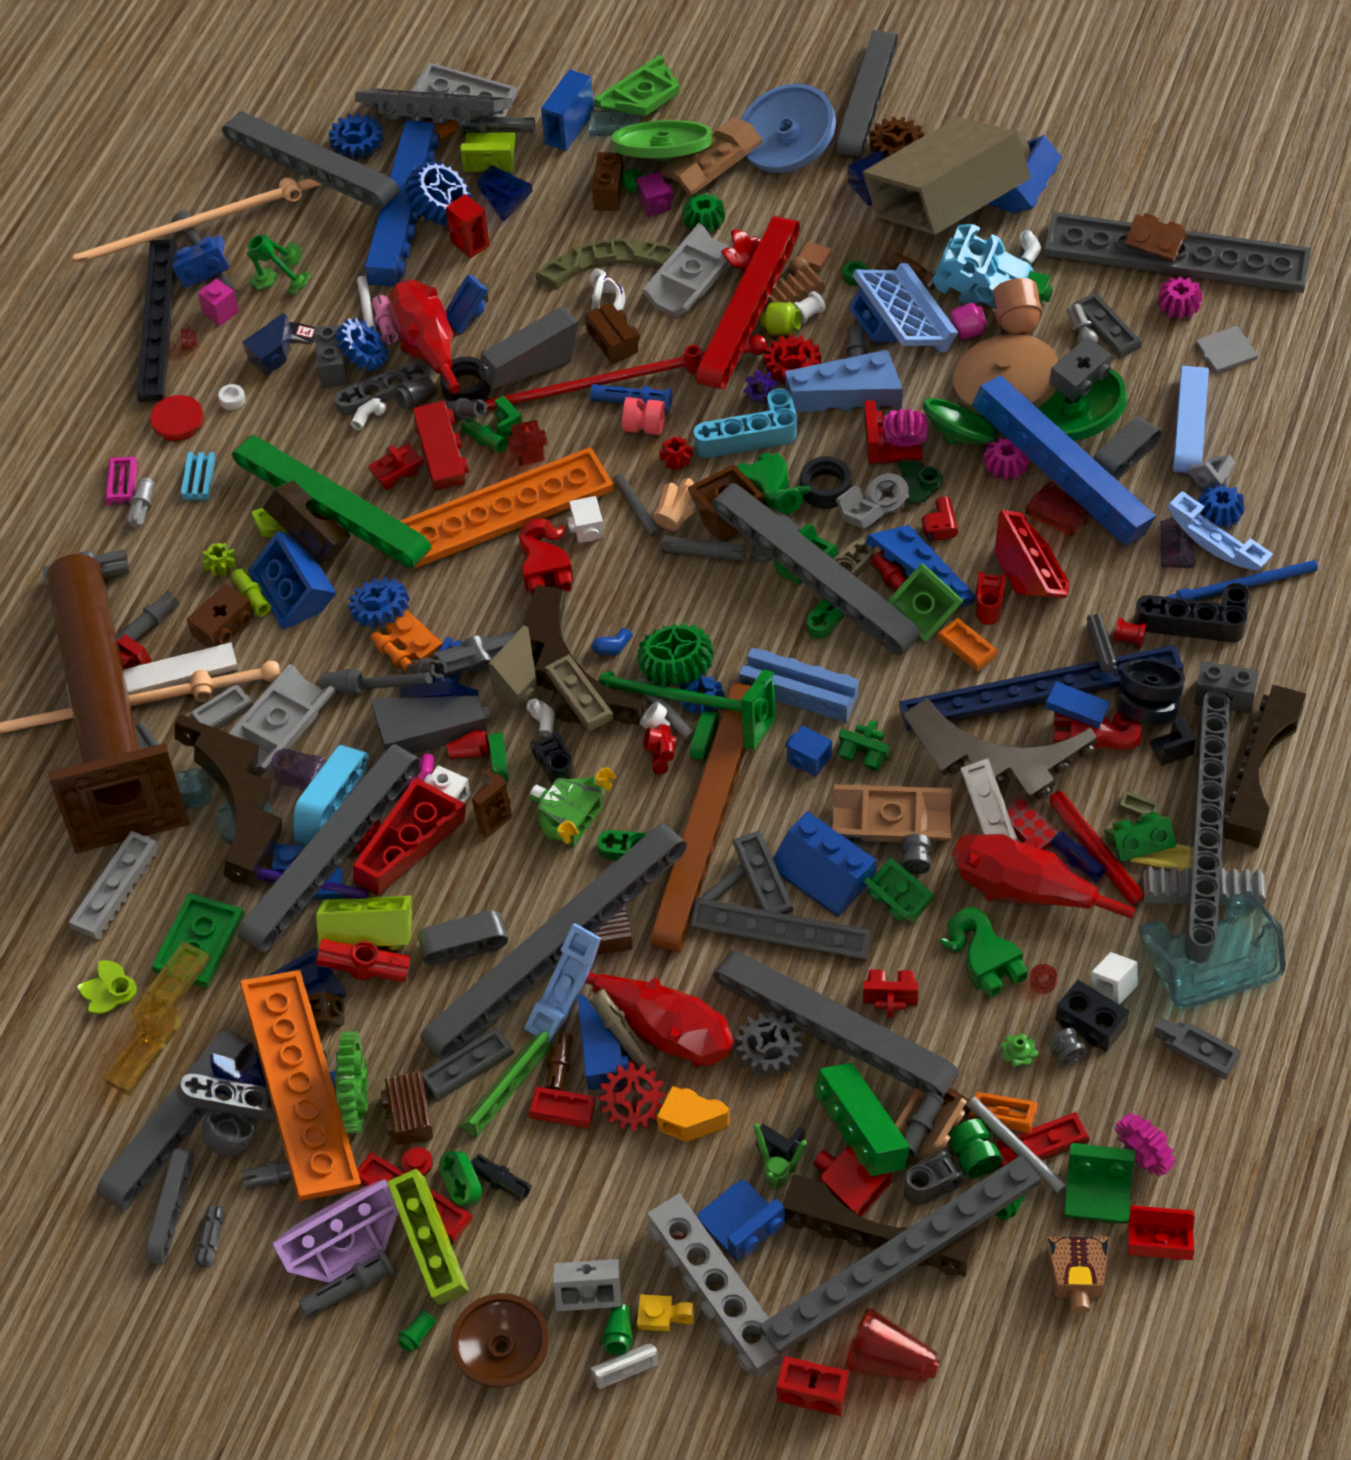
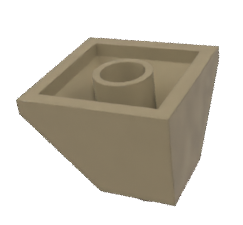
M525 625L489 662L493 696L519 712L522 711L529 700L536 698L538 693L529 628Z

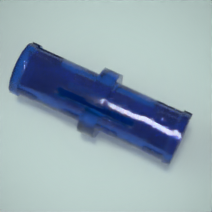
M1063 831L1058 832L1052 838L1050 845L1068 859L1067 862L1070 866L1080 869L1093 882L1098 881L1104 875L1106 868L1088 854L1089 851L1085 846H1079ZM1070 850H1073L1075 853H1077L1083 860L1086 861V863H1083L1072 852H1070Z

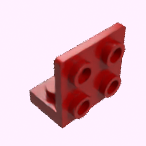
M875 400L865 401L864 425L868 463L922 460L921 444L918 446L912 445L910 448L908 446L900 448L898 445L892 446L884 441V417H882V412L876 411Z

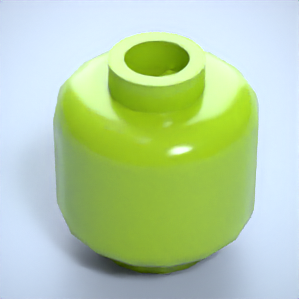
M791 302L770 303L765 312L761 314L762 327L766 328L767 333L773 337L794 335L796 330L801 327V312Z

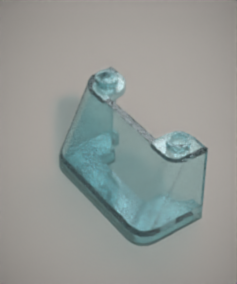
M1251 891L1236 895L1226 903L1224 907L1225 920L1217 923V938L1211 957L1205 963H1195L1188 960L1184 955L1185 932L1171 937L1168 926L1160 921L1139 926L1141 942L1170 1000L1177 1008L1189 1009L1275 981L1283 975L1286 961L1282 926Z

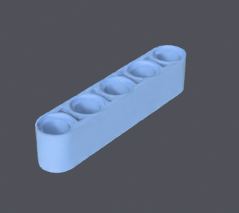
M1181 366L1173 472L1188 473L1187 470L1191 465L1202 463L1209 368Z

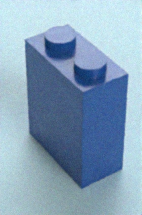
M569 69L541 107L544 143L546 145L567 151L593 116L594 102L591 76Z

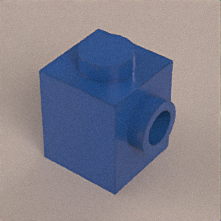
M804 725L801 726L796 734L792 733L789 736L785 748H787V761L794 768L804 770L816 777L832 757V740Z

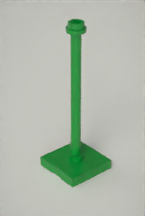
M762 670L741 700L616 678L614 672L611 671L602 672L598 679L599 683L612 690H624L742 712L743 743L746 749L755 750L776 721L774 671Z

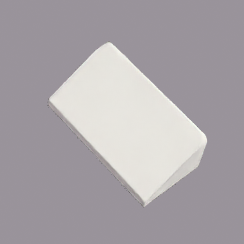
M646 1344L626 1354L592 1366L590 1371L598 1389L657 1366L659 1364L657 1349L652 1344Z

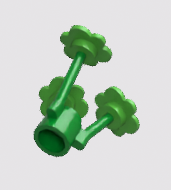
M266 234L256 235L249 241L248 249L250 251L247 252V256L252 260L257 271L253 274V278L249 280L251 287L261 290L264 287L269 288L275 284L274 279L278 277L277 273L273 272L272 268L269 267L262 269L258 260L266 262L270 259L291 279L289 282L291 286L287 290L289 294L294 295L307 285L308 279L311 277L309 273L305 271L302 274L298 273L295 275L290 270L293 265H297L301 261L300 253L302 252V247L291 241L283 248L272 241ZM273 248L280 252L279 259L274 255Z

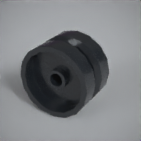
M1144 658L1130 660L1124 663L1120 676L1121 686H1119L1115 700L1116 709L1125 717L1137 722L1155 725L1170 723L1177 717L1180 705L1179 697H1181L1186 678L1178 668L1163 661Z

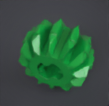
M707 192L704 195L695 193L694 198L687 197L686 204L682 208L685 227H690L692 231L699 223L711 234L714 229H720L725 219L723 201L719 200L716 194L708 196Z

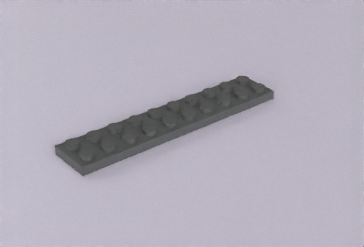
M1053 212L1044 256L1304 293L1311 248L1185 230L1187 239L1182 242L1174 262L1126 246L1125 241L1133 223Z

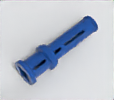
M592 384L590 398L591 401L624 404L626 397L640 398L644 403H647L648 400H659L665 402V412H670L673 393L672 388L655 390L650 389V386H644L641 389Z

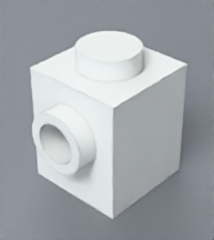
M596 496L569 501L571 517H567L569 531L570 533H575L577 542H591L604 538L603 519Z
M437 766L434 772L427 775L424 780L427 784L463 803L471 795L468 778L440 766Z
M1112 952L1092 971V988L1119 1005L1138 986L1137 961Z

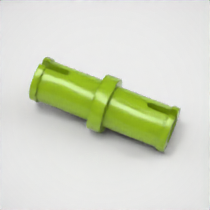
M242 568L235 570L231 574L230 579L238 588L240 594L250 600L251 608L256 616L263 617L267 615L271 610V604L262 595V589L259 584L252 581L246 570Z

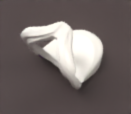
M595 268L588 278L589 283L594 288L591 310L596 308L598 310L600 308L602 292L616 293L614 306L617 310H623L625 304L623 287L616 284L611 278L606 277V273L603 270Z

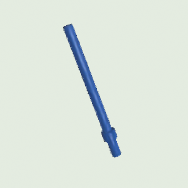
M1316 560L1307 561L1201 588L1177 590L1176 594L1164 597L1199 600L1223 594L1225 587L1231 583H1240L1248 588L1317 571L1318 564Z

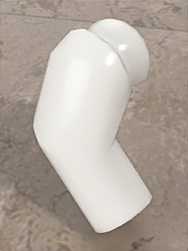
M1025 230L1019 236L1021 246L1025 251L1020 260L1031 266L1041 252V245L1030 230Z
M372 398L357 409L350 425L356 430H362L370 414L374 412L375 415L381 416L386 409V404L381 402L379 398Z
M537 698L529 700L526 708L530 715L540 723L539 735L544 738L552 736L555 720L554 710Z

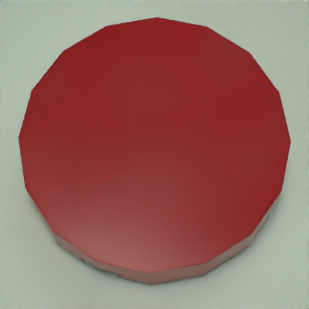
M173 395L164 398L155 405L151 411L150 420L153 430L157 435L163 436L168 441H182L195 435V431L198 428L201 429L204 423V413L200 403L194 398L186 395Z

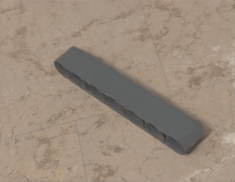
M872 30L839 133L836 147L837 155L859 159L863 157L895 55L898 39L897 33Z
M225 1029L214 1039L187 1074H200L232 1081L251 1057L253 1044L234 1032ZM177 1086L103 1175L97 1185L96 1193L122 1210L128 1209L172 1156L173 1151L180 1146L209 1110L182 1103L176 1094ZM188 1086L191 1089V1093H196L193 1090V1086ZM223 1090L215 1091L217 1098L222 1094Z

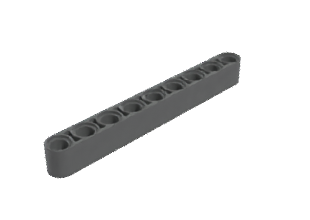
M239 112L222 127L224 136L231 143L376 209L384 208L400 192L397 183L389 176L245 112Z
M730 483L712 501L713 510L723 520L894 654L902 655L920 636V630L912 620L739 485Z
M396 744L390 746L244 919L239 927L238 937L259 951L267 952L415 776L420 767V758Z
M731 950L713 973L714 979L723 988L770 1013L774 1012L780 1018L785 1015L789 1023L795 1022L797 1027L914 1089L919 1088L925 1094L926 1092H933L943 1099L959 1076V1070L956 1066L943 1057L739 951Z

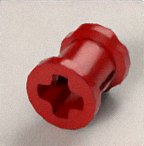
M1119 617L1113 642L1123 641L1136 644L1137 648H1141L1147 624H1133L1125 622L1123 618Z

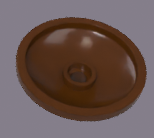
M507 1293L487 1295L472 1302L457 1318L451 1334L452 1354L458 1368L473 1382L491 1388L514 1386L530 1378L541 1367L549 1348L547 1323L539 1309L523 1297ZM500 1346H506L508 1348L503 1353H499L496 1351L497 1348Z

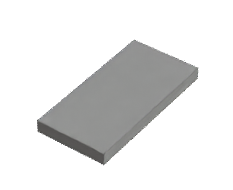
M434 63L428 64L411 90L512 98V103L518 95L517 87ZM508 109L503 110V114H494V117H504Z

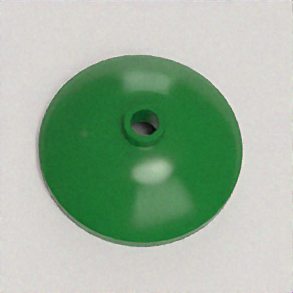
M926 398L922 404L924 413L932 426L944 435L943 439L951 444L957 445L958 442L967 445L987 444L995 441L998 436L997 429L990 422L958 404L939 398Z

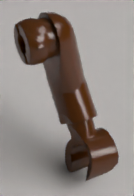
M893 253L885 262V265L891 270H896L900 263H908L920 280H924L931 291L934 289L935 284L932 281L934 274L930 271L927 272L916 261L899 253Z

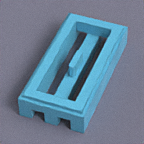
M188 452L181 489L182 500H209L216 460L214 452H209L208 456H205L204 452H198V456H194L193 452ZM194 463H196L192 493H189ZM203 463H207L203 492L198 493Z

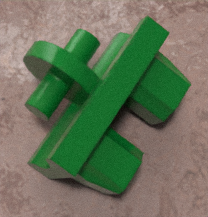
M873 720L869 721L867 727L858 724L855 729L857 733L841 728L838 734L841 741L838 750L839 758L853 762L858 750L867 752L863 765L874 771L880 769L885 759L890 761L893 752L889 751L890 745L873 740L883 741L885 733L877 731L878 722Z

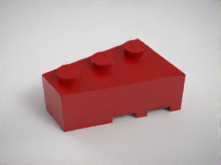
M445 401L413 408L416 435H419L421 451L425 456L426 467L434 491L465 484V474L469 473L466 458H460L458 451L462 449L459 433H453L451 425H455V419L452 409L447 410Z

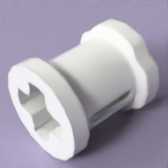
M815 291L810 292L804 300L793 303L801 312V324H805L808 318L814 314L825 311V303L822 297Z

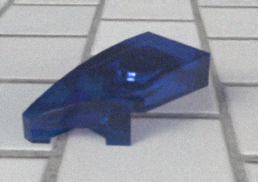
M214 1053L210 1055L211 1068L215 1078L261 1086L260 1077L235 1070V1059ZM217 1090L218 1092L226 1096H229L228 1093H226L225 1091Z

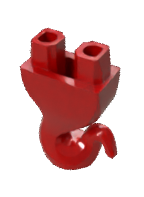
M545 519L528 521L522 526L519 533L520 548L526 556L521 568L525 590L529 591L531 596H533L536 585L547 587L556 585V588L563 589L564 592L572 590L573 574L569 556L563 549L540 541L544 537L548 540L562 538L566 527L559 526L558 529H555L552 523Z
M1118 711L1113 716L1112 722L1105 716L1098 729L1054 712L1053 726L1069 727V731L1054 730L1053 744L1070 739L1091 728L1098 741V744L1095 745L1096 749L1107 747L1116 750H1130L1140 746L1141 722L1124 719L1125 716Z

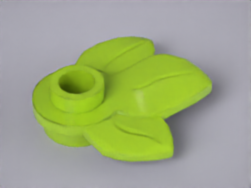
M100 960L98 962V978L78 985L81 995L88 1001H91L88 1011L94 1014L110 1012L118 1004L130 1002L137 993L136 983L132 978L125 975L123 967L118 963L107 960ZM121 989H127L122 993H118Z

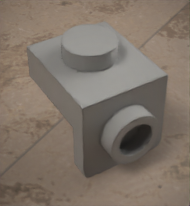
M1229 454L1210 459L1208 462L1191 465L1187 471L1199 487L1205 489V487H1212L1214 483L1222 485L1229 477V472L1236 462Z
M853 486L836 499L843 521L859 528L865 529L872 526L877 519L884 515L880 505L863 498L858 486Z

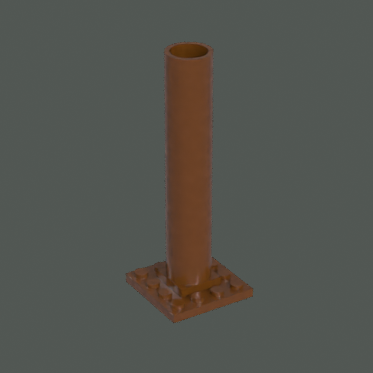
M72 554L61 557L50 565L47 571V584L83 764L48 772L75 854L123 842L131 831L147 836L190 825L166 743L143 749L139 747L102 568L96 559L88 555Z

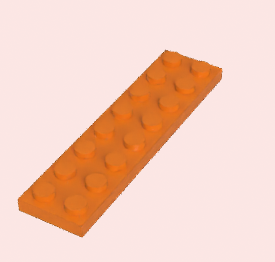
M589 447L400 520V522L421 533L432 546V549L414 567L416 569L521 528L525 523L533 519H544L570 508L569 501L593 496L597 498L613 492L614 486L592 447Z
M297 970L241 980L240 989L298 1202L360 1190L361 1181L347 1133H345V1128H343L341 1111L337 1105V1097L301 971Z

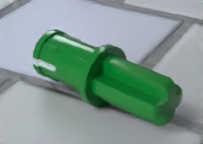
M471 418L461 423L462 432L476 439L477 444L481 446L486 445L499 454L506 450L508 446L507 438L493 432L490 426H483Z

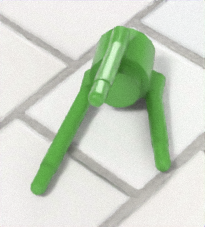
M755 1123L753 1128L763 1164L765 1165V1180L769 1184L770 1190H775L785 1186L789 1182L790 1173L796 1172V1165L807 1142L805 1140L800 1142L790 1162H787L782 1157L771 1158L768 1154L758 1123Z

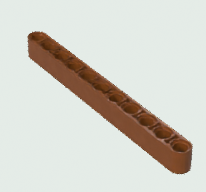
M734 682L728 698L741 700L751 685ZM724 709L682 838L687 843V848L682 857L674 863L653 927L651 947L681 953L690 929L695 898L700 897L746 752L743 743L742 712Z

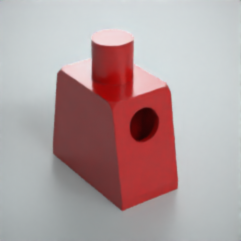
M851 1147L845 1148L837 1158L822 1150L813 1162V1166L823 1172L820 1182H823L832 1195L846 1208L860 1217L867 1213L892 1184V1172L871 1177L865 1167L859 1163Z

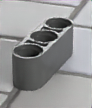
M1137 416L1100 448L1093 459L1118 480L1155 447L1162 431L1140 416Z
M493 910L428 926L417 934L422 957L427 965H439L500 949L508 943L502 915L500 912Z

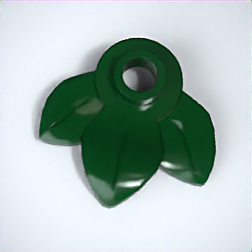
M917 460L898 461V467L902 473L901 477L909 487V503L925 501L929 498L931 492L938 490L942 486L943 476L936 467L925 466Z

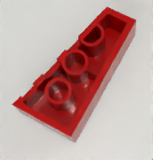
M415 777L354 863L353 882L380 895L465 822L466 804Z

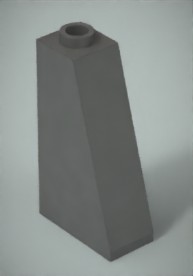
M564 306L554 310L483 351L478 373L494 389L570 363L578 321Z
M478 696L376 698L371 700L385 752L394 744L412 754L442 747L446 743L452 742L476 729L479 732L485 730L487 733L486 723L491 722L487 706H481Z

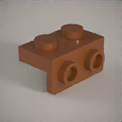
M1145 213L1144 216L1136 214L1125 244L1126 246L1175 262L1182 242L1187 239V234L1183 226L1178 223L1169 221L1168 224L1159 222V218L1154 215Z

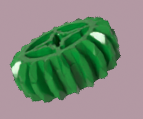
M673 623L670 627L663 625L661 630L653 629L652 635H645L644 641L639 643V649L637 650V659L642 675L646 677L647 681H653L655 685L663 683L665 687H668L670 684H674L677 687L680 683L688 685L690 680L698 681L699 675H705L707 669L712 667L714 655L711 639H709V635L705 634L704 629H697L696 625L688 627L686 623H683L681 626H676Z

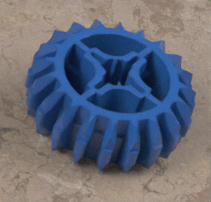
M433 160L428 163L423 162L419 166L417 165L416 168H413L406 179L404 192L407 193L406 200L412 202L411 209L418 211L417 216L423 215L426 222L432 220L435 226L440 223L443 227L448 225L446 206L464 194L470 198L472 197L469 193L470 187L464 185L465 178L458 176L459 171L454 172L451 170L450 165L445 167L442 161L436 164Z

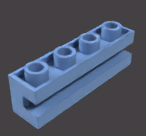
M751 648L747 656L748 665H743L739 673V682L741 684L752 686L762 670L774 671L775 701L840 721H848L858 698V679L847 674L828 671L820 666L808 665L794 658L778 656L767 650Z

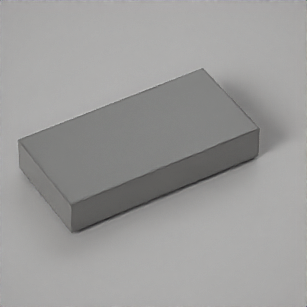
M235 684L190 712V717L219 729L247 712L253 706V702L239 685Z

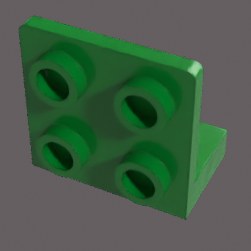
M1071 1143L1064 1216L1066 1218L1127 1224L1129 1220L1131 1179L1135 1150Z

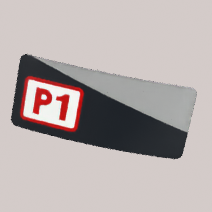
M289 322L292 330L291 339L310 343L314 342V326Z

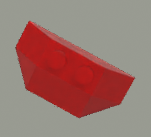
M1001 510L998 514L994 553L1000 562L1001 568L1010 580L1013 590L1020 595L1065 599L1068 596L1070 582L1048 543L1033 526L1026 522L1027 518L1023 513Z

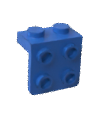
M739 1180L701 1210L697 1217L707 1232L738 1262L744 1256L751 1254L766 1238L774 1235L785 1224V1207L777 1199L768 1204L746 1180Z

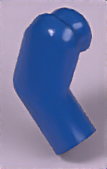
M621 628L615 637L595 638L592 641L591 648L600 655H617L626 646L633 634L627 628Z

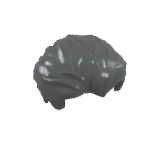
M213 1110L207 1114L203 1121L202 1139L209 1148L221 1156H237L245 1152L250 1146L254 1137L255 1125L250 1117Z

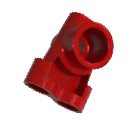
M664 724L658 725L656 729L648 727L643 738V750L653 752L652 770L656 774H665L668 771V762L672 761L675 757L674 750L677 739L676 736L671 735L670 727Z

